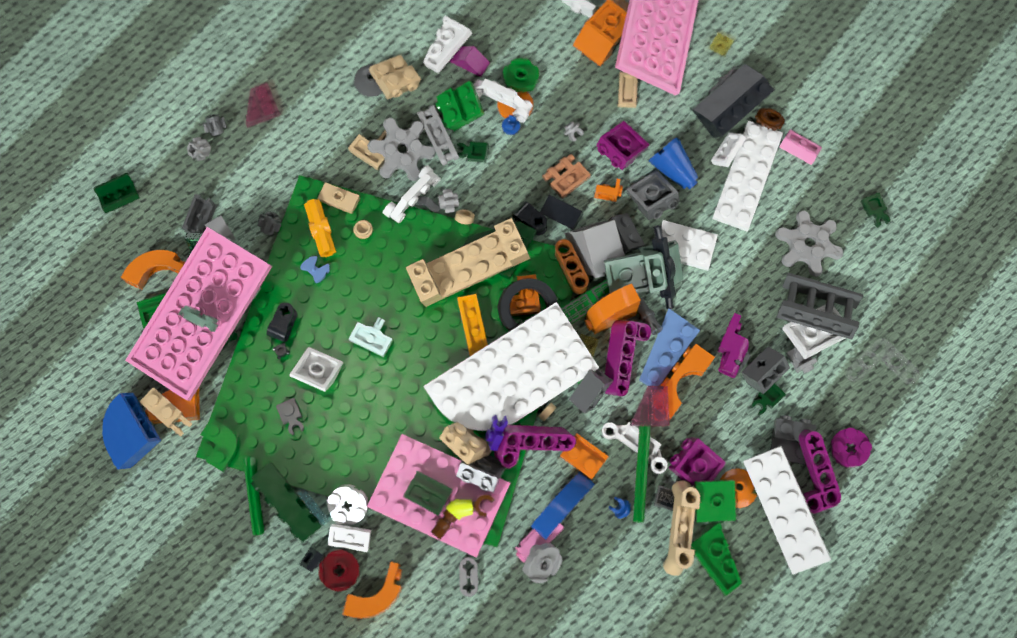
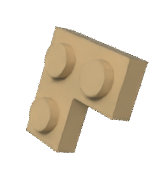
M386 131L377 140L385 139ZM358 135L348 150L376 170H379L385 162L383 155L371 153L367 147L369 141Z

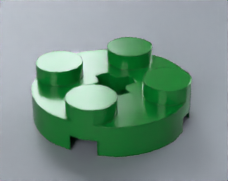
M514 59L511 61V64L504 67L503 81L507 88H511L515 92H531L538 84L539 69L528 59ZM519 73H523V76L525 77H518Z

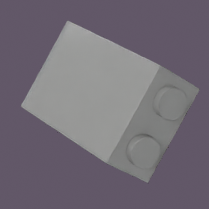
M615 220L596 222L565 233L566 239L573 245L587 276L594 275V278L604 276V260L625 256Z

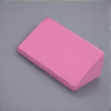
M789 130L780 145V148L811 165L822 149L821 146L792 130Z

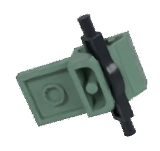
M658 225L653 227L655 238L652 239V245L638 248L639 253L604 260L609 294L632 283L637 293L660 291L661 298H665L666 309H673L672 298L676 296L674 285L683 280L679 247L676 240L668 242L667 237H663L662 226Z

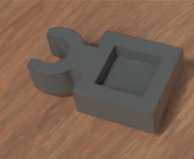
M295 398L276 405L283 424L289 423L288 431L292 436L295 435L293 431L295 426H299L300 430L304 431L303 424L297 420L302 417Z

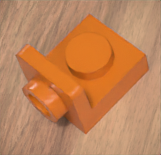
M617 178L615 188L607 184L596 185L594 198L616 202L617 196L621 197L623 186L620 185V179Z

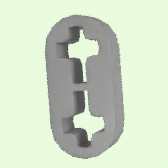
M468 557L464 558L459 566L460 591L464 596L472 597L478 591V566L473 558ZM467 561L474 565V568L471 569V576H467V570L463 569V565H466ZM468 578H471V585L475 586L471 593H467V590L463 589V586L467 585Z

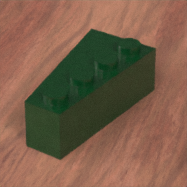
M269 462L251 477L253 480L251 485L257 492L261 491L265 495L264 501L270 508L274 507L278 513L276 515L283 523L286 522L291 528L289 531L296 539L299 538L303 543L322 527L318 518L272 462Z

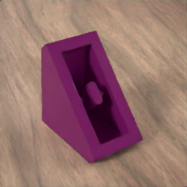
M474 46L460 47L450 60L451 63L479 77H482L490 64Z

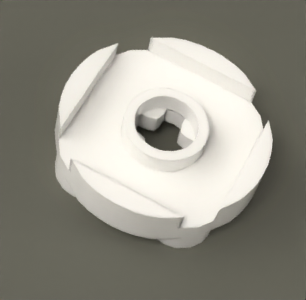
M353 485L337 487L328 498V511L332 518H334L335 523L339 525H354L360 522L368 510L367 496L362 490L359 491L354 488L355 486ZM345 501L349 504L352 503L353 506L350 509L345 508Z

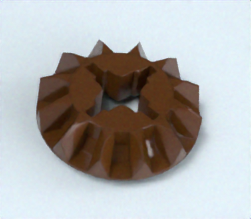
M770 108L759 109L755 116L757 122L761 123V127L765 126L768 130L776 131L781 129L785 123L783 116L778 111Z

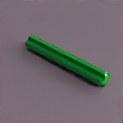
M249 456L243 458L252 534L257 536L264 534L260 495L251 485V482H253L251 477L257 473L255 457Z

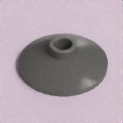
M375 64L365 65L355 74V88L364 96L375 97L383 93L374 78L368 79L369 76H372L369 71L370 66Z

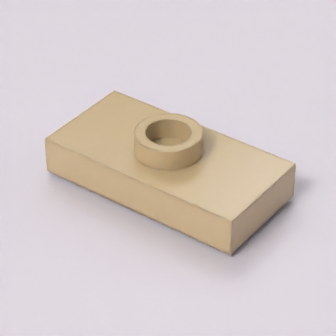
M325 182L317 199L322 203L353 214L360 196Z

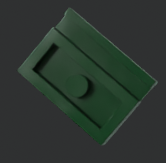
M417 471L403 498L440 516L453 489Z

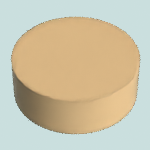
M458 210L455 220L462 224H472L474 214L468 210Z
M550 403L538 417L545 421L556 409V406Z

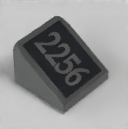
M658 485L653 506L673 511L674 495L672 489Z

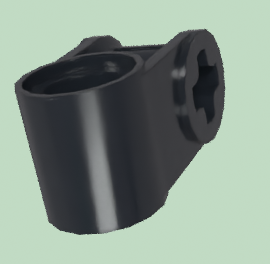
M524 201L512 214L515 221L518 220L537 230L536 235L540 236L546 233V217L530 203Z
M281 303L277 307L274 317L267 328V336L287 342L297 319V311L291 304Z

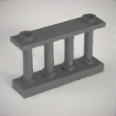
M788 273L782 288L789 289L787 301H782L776 318L852 340L859 328V322L852 320L853 308L856 309L863 294ZM797 292L808 295L806 306L795 303ZM815 297L826 300L825 312L814 309ZM834 303L845 306L844 317L833 314Z

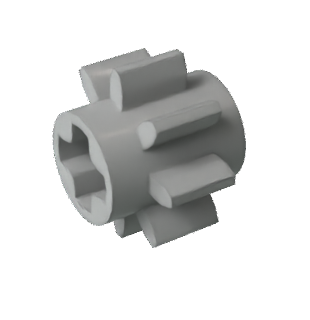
M201 137L193 138V141L189 142L187 151L192 159L197 158V161L205 160V157L209 156L211 146L206 139L201 140Z
M452 189L443 190V195H438L440 209H445V213L454 212V207H459L458 195L453 193Z

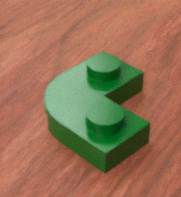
M211 418L200 434L216 444L206 462L225 472L237 453V439L232 430Z

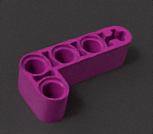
M616 320L612 324L605 375L611 378L613 382L605 394L622 397L628 393L636 341H647L650 338L651 328L649 325L626 320Z
M507 425L503 431L504 437L498 451H494V455L504 467L511 468L517 463L520 450L569 451L575 446L576 439L563 427Z
M803 430L799 434V443L814 486V490L803 493L807 505L811 498L814 499V503L809 509L811 513H818L837 506L841 502L842 497L821 434L812 430ZM819 454L820 459L815 463L814 456ZM825 472L826 478L821 482L820 476ZM832 492V498L827 501V494Z

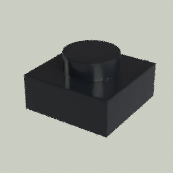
M310 547L301 560L300 565L313 572L320 565L323 554Z

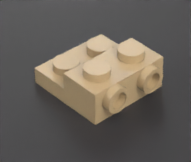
M402 55L370 66L369 69L387 99L397 98L404 92L416 90L421 80L413 66H408Z
M458 422L448 425L439 437L467 465L488 456L492 451L485 440L477 436L473 430L466 428Z

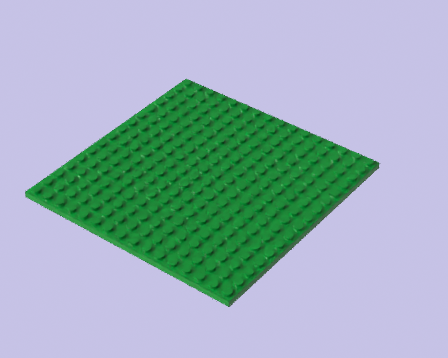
M299 175L267 261L272 268L261 284V290L253 299L210 419L213 418L228 427L236 436L238 450L228 467L244 472L243 458L254 456L256 472L260 471L269 462H272L286 481L293 487L329 497L337 487L353 485L355 486L354 488L365 493L369 503L402 434L462 461L439 438L445 428L455 422L449 420L439 411L424 388V385L470 357L457 298L473 294L477 295L486 340L489 345L510 332L504 327L499 318L498 302L504 289L517 281V276L536 275L537 280L544 282L553 290L560 308L570 303L573 291L555 257V246L532 240L527 249L530 259L519 263L510 280L496 274L426 307L421 303L406 267L422 259L429 263L463 247L468 236L492 229L473 223L462 224L457 222L455 218L411 206L404 211L405 218L400 223H397L391 217L388 218L384 215L383 211L390 202L396 205L398 202L333 185L359 195L360 199L353 214L321 202L324 215L327 217L331 228V237L336 249V253L333 255L321 257L309 228V219L304 204L312 199L318 200L317 198L325 182ZM365 220L372 225L373 232L370 237L360 239L354 234V226L358 221ZM560 248V249H559V251H560L561 253H567V252H568L567 249H563V248ZM312 256H317L315 266L318 268L329 264V273H326L324 280L319 283H315L313 276L308 271L301 270L300 268L301 264ZM574 264L567 265V268L570 270L577 268ZM539 294L540 310L543 311L546 309L543 297ZM281 303H289L297 311V319L287 342L269 337L266 334L277 307ZM537 314L512 316V318L521 325ZM378 317L385 320L380 331L392 338L393 341L384 357L349 341V337L358 322L365 326L373 327ZM285 343V347L290 351V354L277 359V354L273 351V348ZM308 347L343 362L333 385L326 391L290 377L291 371ZM295 398L302 417L297 420L303 424L304 431H301L299 426H295L293 428L295 435L292 436L288 431L289 423L283 424L276 405ZM539 407L511 425L534 426ZM473 430L477 436L486 441V431ZM203 437L196 457L207 460L216 444ZM494 450L489 454L492 457H495ZM520 450L515 466L506 468L500 478L509 482L510 486L483 544L498 548L526 450Z

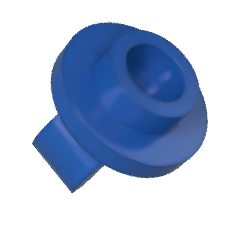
M509 115L502 122V130L506 134L514 135L520 130V122L516 120L517 117Z
M615 497L614 499L619 504L616 508L609 506V509L615 513L617 518L622 519L629 515L631 503L628 500Z

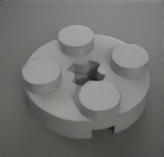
M545 543L540 546L536 544L531 547L530 554L522 570L533 582H546L548 576L551 574L554 576L558 572L562 563V556L553 544Z

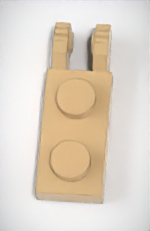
M154 387L140 401L144 407L180 437L184 433L174 423L180 419L186 426L190 427L192 425L183 416V413Z

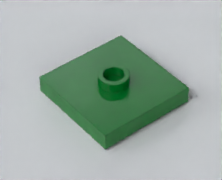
M735 480L694 481V488L700 494L699 509H695L696 522L736 521Z

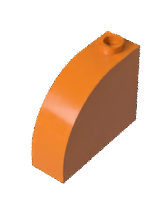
M631 283L612 292L588 310L585 324L589 331L592 330L595 335L612 327L616 320H628L636 316L641 300L633 284Z

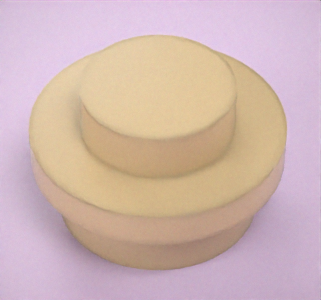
M365 220L358 221L354 226V234L360 239L370 237L373 232L372 225Z

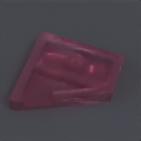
M268 83L250 89L246 116L247 128L280 116Z
M648 386L637 411L630 422V426H669L668 386Z

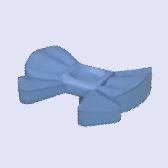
M312 256L305 260L300 268L301 270L308 271L313 276L315 283H319L324 280L326 273H329V264L318 268L315 266L317 256Z

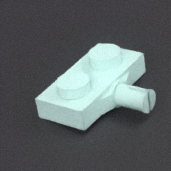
M378 317L373 327L365 326L358 322L349 337V341L382 357L385 356L393 340L380 331L385 322L380 317Z

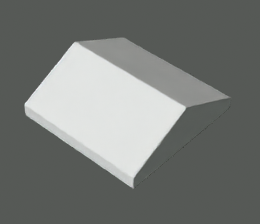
M308 347L291 371L290 377L326 391L333 385L343 362Z

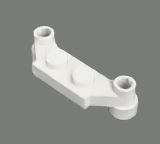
M478 79L474 83L479 99L482 95H485L515 109L512 115L517 117V121L522 123L526 121L533 105L527 100H522L513 89L503 87L497 82L487 79L484 81Z
M426 165L418 175L420 179L402 196L399 203L396 205L390 202L385 207L383 214L400 223L406 216L404 211L409 206L413 207L417 203L418 197L421 194L424 195L430 189V185L435 187L441 178L433 172L432 168Z
M630 422L627 425L606 423L603 426L602 435L604 438L609 440L618 439L638 453L639 428ZM606 430H611L613 434L608 435ZM650 437L648 461L654 473L662 474L667 469V461L662 458L659 448L661 444ZM655 464H660L661 469H656Z

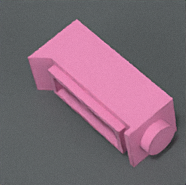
M559 524L547 539H544L533 529L519 544L520 548L515 547L517 551L515 555L524 563L530 554L532 546L550 543L564 527Z

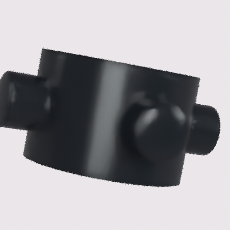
M285 343L273 348V351L277 354V359L290 354V351L285 347Z

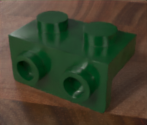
M124 173L93 188L105 214L140 199L135 183L128 173Z

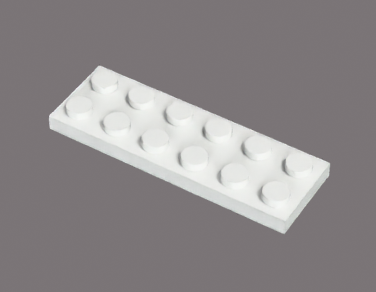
M751 121L747 122L743 133L746 139L735 155L712 218L747 232L783 132L772 129L768 130L767 127H761L760 124Z
M782 446L744 460L745 467L792 575L831 561V557Z

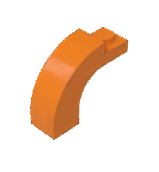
M149 251L135 258L127 266L121 278L126 283L143 290L148 279L154 273L161 270H170L179 274L185 262L180 260L181 258L172 251Z
M390 562L385 584L376 595L362 598L348 594L342 615L364 619L378 616L387 611L396 602L403 588L402 586L395 585L396 581L401 579L402 569H399L400 565Z

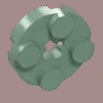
M185 305L184 308H181L178 315L183 316L182 318L202 328L205 326L209 328V331H216L218 319L205 314L201 316L199 315L201 311L191 306Z

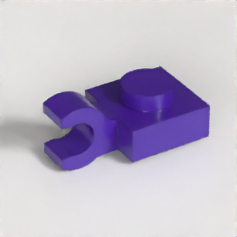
M494 414L491 419L492 425L486 432V441H488L490 450L498 451L504 437L503 431L508 425L507 416H504L503 420L498 421L497 415Z

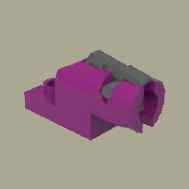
M736 313L733 314L717 350L723 353L718 371L731 378L739 375L751 357L748 352V339L738 335L742 323L739 322L741 315Z

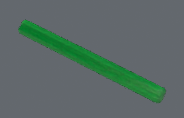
M642 405L640 410L633 522L643 523L645 517L651 405Z

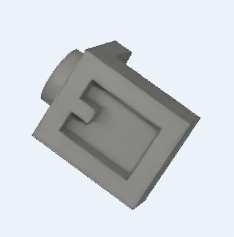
M797 348L786 352L797 373L801 371L804 374L814 369L813 365L818 362L816 358L812 359V357L804 359Z

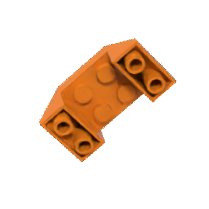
M607 0L585 23L573 46L601 67L612 55L613 47L622 38L629 3L625 0Z

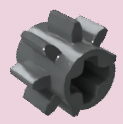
M219 114L205 117L206 122H203L205 133L210 132L211 136L224 133L223 128H226L224 117L220 118Z
M268 211L265 215L260 214L257 226L260 227L261 232L264 234L272 235L274 231L279 232L282 220L279 219L278 214Z

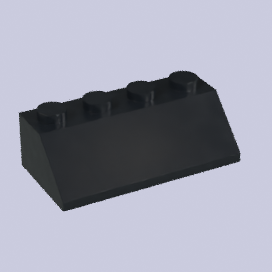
M743 64L698 103L692 111L713 138L722 137L768 97L774 89L764 75Z

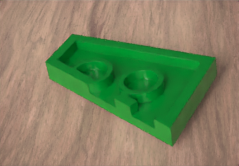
M719 522L692 542L691 549L695 550L694 556L723 595L727 596L739 587L742 582L735 562L731 557L721 523Z

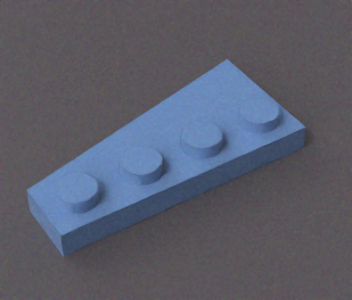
M668 309L661 326L663 330L657 335L639 379L653 391H656L700 332L699 329L671 309Z

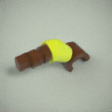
M481 495L475 502H472V499H455L445 507L446 510L443 513V518H439L435 522L437 525L432 529L431 533L441 540L451 528L450 524L452 522L455 523L457 519L460 520L462 517L473 515V512L482 517H487L486 512H482L479 508L480 502L484 499L489 500L491 503L496 500L490 495Z

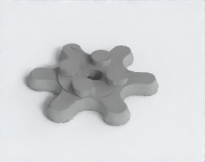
M386 118L383 122L386 138L383 140L372 139L367 145L371 153H380L385 159L383 166L380 168V175L384 178H390L395 170L402 169L406 172L409 180L417 181L420 173L417 167L418 161L420 159H432L436 155V151L432 146H424L419 141V136L423 132L424 126L420 121H414L408 129L403 130L397 126L395 119ZM400 144H405L407 147V152L400 153L397 149V146Z
M800 211L796 215L798 222L796 229L790 230L781 227L776 230L775 235L777 239L785 241L789 245V252L783 255L781 260L786 267H792L796 262L803 261L808 265L809 273L817 277L823 272L821 266L823 258L831 257L838 260L843 256L842 248L833 245L829 240V236L836 231L837 225L833 220H827L820 226L815 225L811 222L807 211ZM812 238L815 246H807L805 239Z

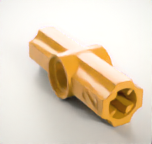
M319 199L309 200L304 206L309 219L308 224L311 234L316 241L320 256H331L336 253V249L322 204Z

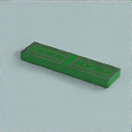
M607 280L561 308L571 324L586 316L588 310L595 303L609 295Z

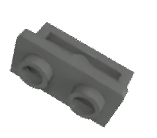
M628 213L613 216L608 220H615L624 255L645 245Z

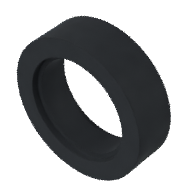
M522 279L511 283L504 289L498 302V314L502 324L508 331L519 326L511 316L510 303L513 296L520 290L532 289L538 292L543 297L546 308L556 302L558 303L555 293L547 284L537 279Z

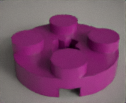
M850 427L839 431L833 436L831 440V454L839 465L850 468L859 467L870 457L872 445L863 432ZM846 444H854L855 452H847L848 447Z

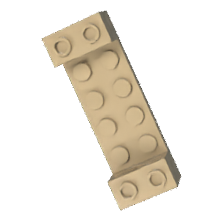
M512 218L495 225V232L429 263L422 259L407 266L406 270L421 303L427 307L530 259Z

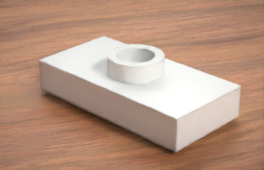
M562 0L575 13L580 12L589 18L595 13L596 6L587 0Z
M729 132L711 162L714 165L729 167L746 139L744 134Z

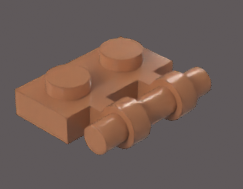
M572 154L560 159L557 165L550 167L542 175L546 182L551 178L554 179L550 186L561 199L591 178V174L580 162H577L574 166L571 164L575 160ZM564 168L567 169L562 175L558 173Z

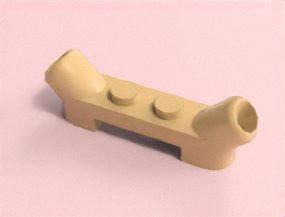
M678 481L672 486L674 506L668 556L663 563V568L666 573L673 576L681 575L684 569L691 567L694 560L695 550L691 549L695 509H699L700 494L687 481Z

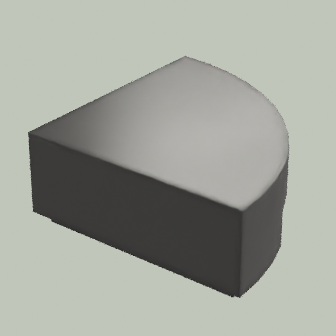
M418 197V205L421 207L423 205L427 206L430 212H439L440 207L429 197Z

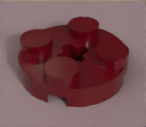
M335 550L328 553L319 565L321 582L327 588L337 592L350 589L356 584L360 575V566L354 555L344 550ZM338 565L345 568V572L340 577H338L337 573H334Z

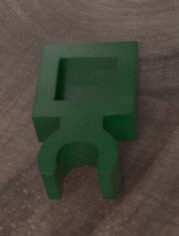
M470 141L469 146H466L464 143H457L458 148L463 149L462 152H457L459 158L467 156L468 161L487 162L488 143Z
M880 193L868 196L860 201L868 218L874 216V224L877 228L882 225L880 219H883L886 225L889 224L890 217L884 213L888 208Z
M774 383L764 394L760 392L757 396L761 400H755L750 407L753 408L755 405L761 406V411L758 413L760 416L766 411L767 405L772 409L786 394Z

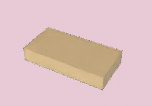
M620 72L618 107L636 108L638 78L626 72Z

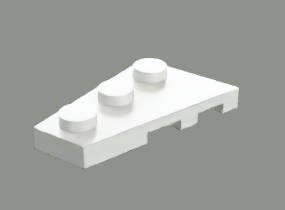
M444 16L442 20L443 25L436 33L437 38L431 44L423 61L426 67L436 73L442 70L472 34L469 28L447 16Z

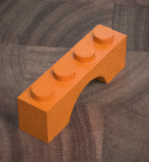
M697 344L693 348L688 347L683 354V357H685L683 362H677L672 369L674 373L670 379L666 377L661 384L662 391L659 394L655 392L649 401L652 403V411L668 422L682 404L677 395L679 380L688 375L702 376L715 358Z

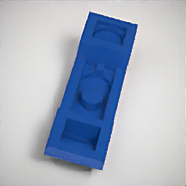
M579 472L532 523L531 527L544 539H547L595 484L583 473Z

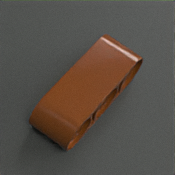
M561 239L556 243L555 257L571 290L576 294H583L588 289V276L571 242ZM564 247L568 249V252L561 253L559 249ZM574 264L577 268L570 270L567 268V265ZM581 280L585 285L579 287L575 282Z

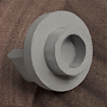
M573 121L564 127L565 131L563 132L564 135H568L571 141H576L574 137L575 132L580 136L584 133L582 129L578 128L580 126L579 122L574 123Z

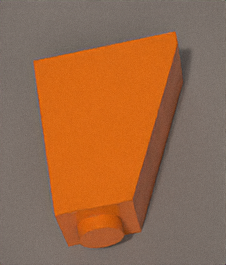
M199 388L191 401L185 400L171 390L162 394L189 421L200 420ZM147 408L145 409V413L151 423H162Z

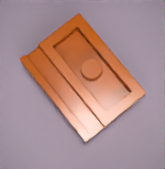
M576 433L574 436L576 439L575 446L569 451H563L560 457L592 480L609 456Z

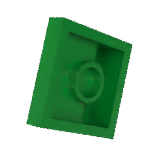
M471 81L466 82L455 90L450 88L436 96L438 100L436 107L443 114L441 121L446 128L453 131L462 128L485 114L474 84Z

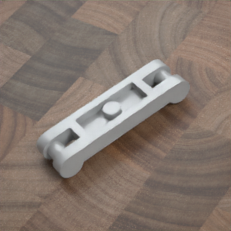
M434 105L429 106V109L423 112L422 110L417 112L442 166L448 164L447 162L452 159L454 161L459 159ZM449 149L450 153L443 155L442 152Z

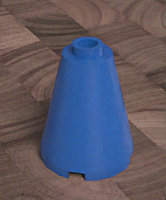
M677 137L648 160L655 168L683 189L686 187L691 189L698 183L696 181L698 175L681 141Z

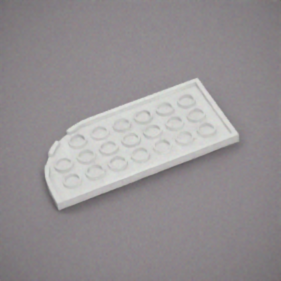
M556 302L424 385V388L439 411L449 420L455 423L458 422L471 430L487 431L492 425L491 419L494 414L497 415L498 421L503 420V417L507 416L508 425H511L582 380L589 370L595 371L599 367Z

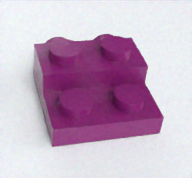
M622 121L601 136L596 145L598 152L601 155H606L611 160V164L615 168L619 167L621 170L632 164L636 157L645 152L650 146L625 121Z
M691 437L683 441L681 452L672 456L669 469L681 480L689 482L694 488V481L714 480L726 462L699 438Z

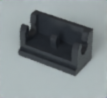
M551 195L547 197L540 211L544 216L571 230H575L583 216L581 210Z

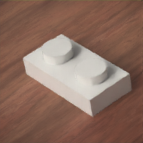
M332 523L328 545L368 552L371 530Z

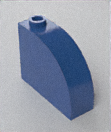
M120 393L112 400L103 419V440L106 450L117 470L127 469L141 460L161 439L134 393Z

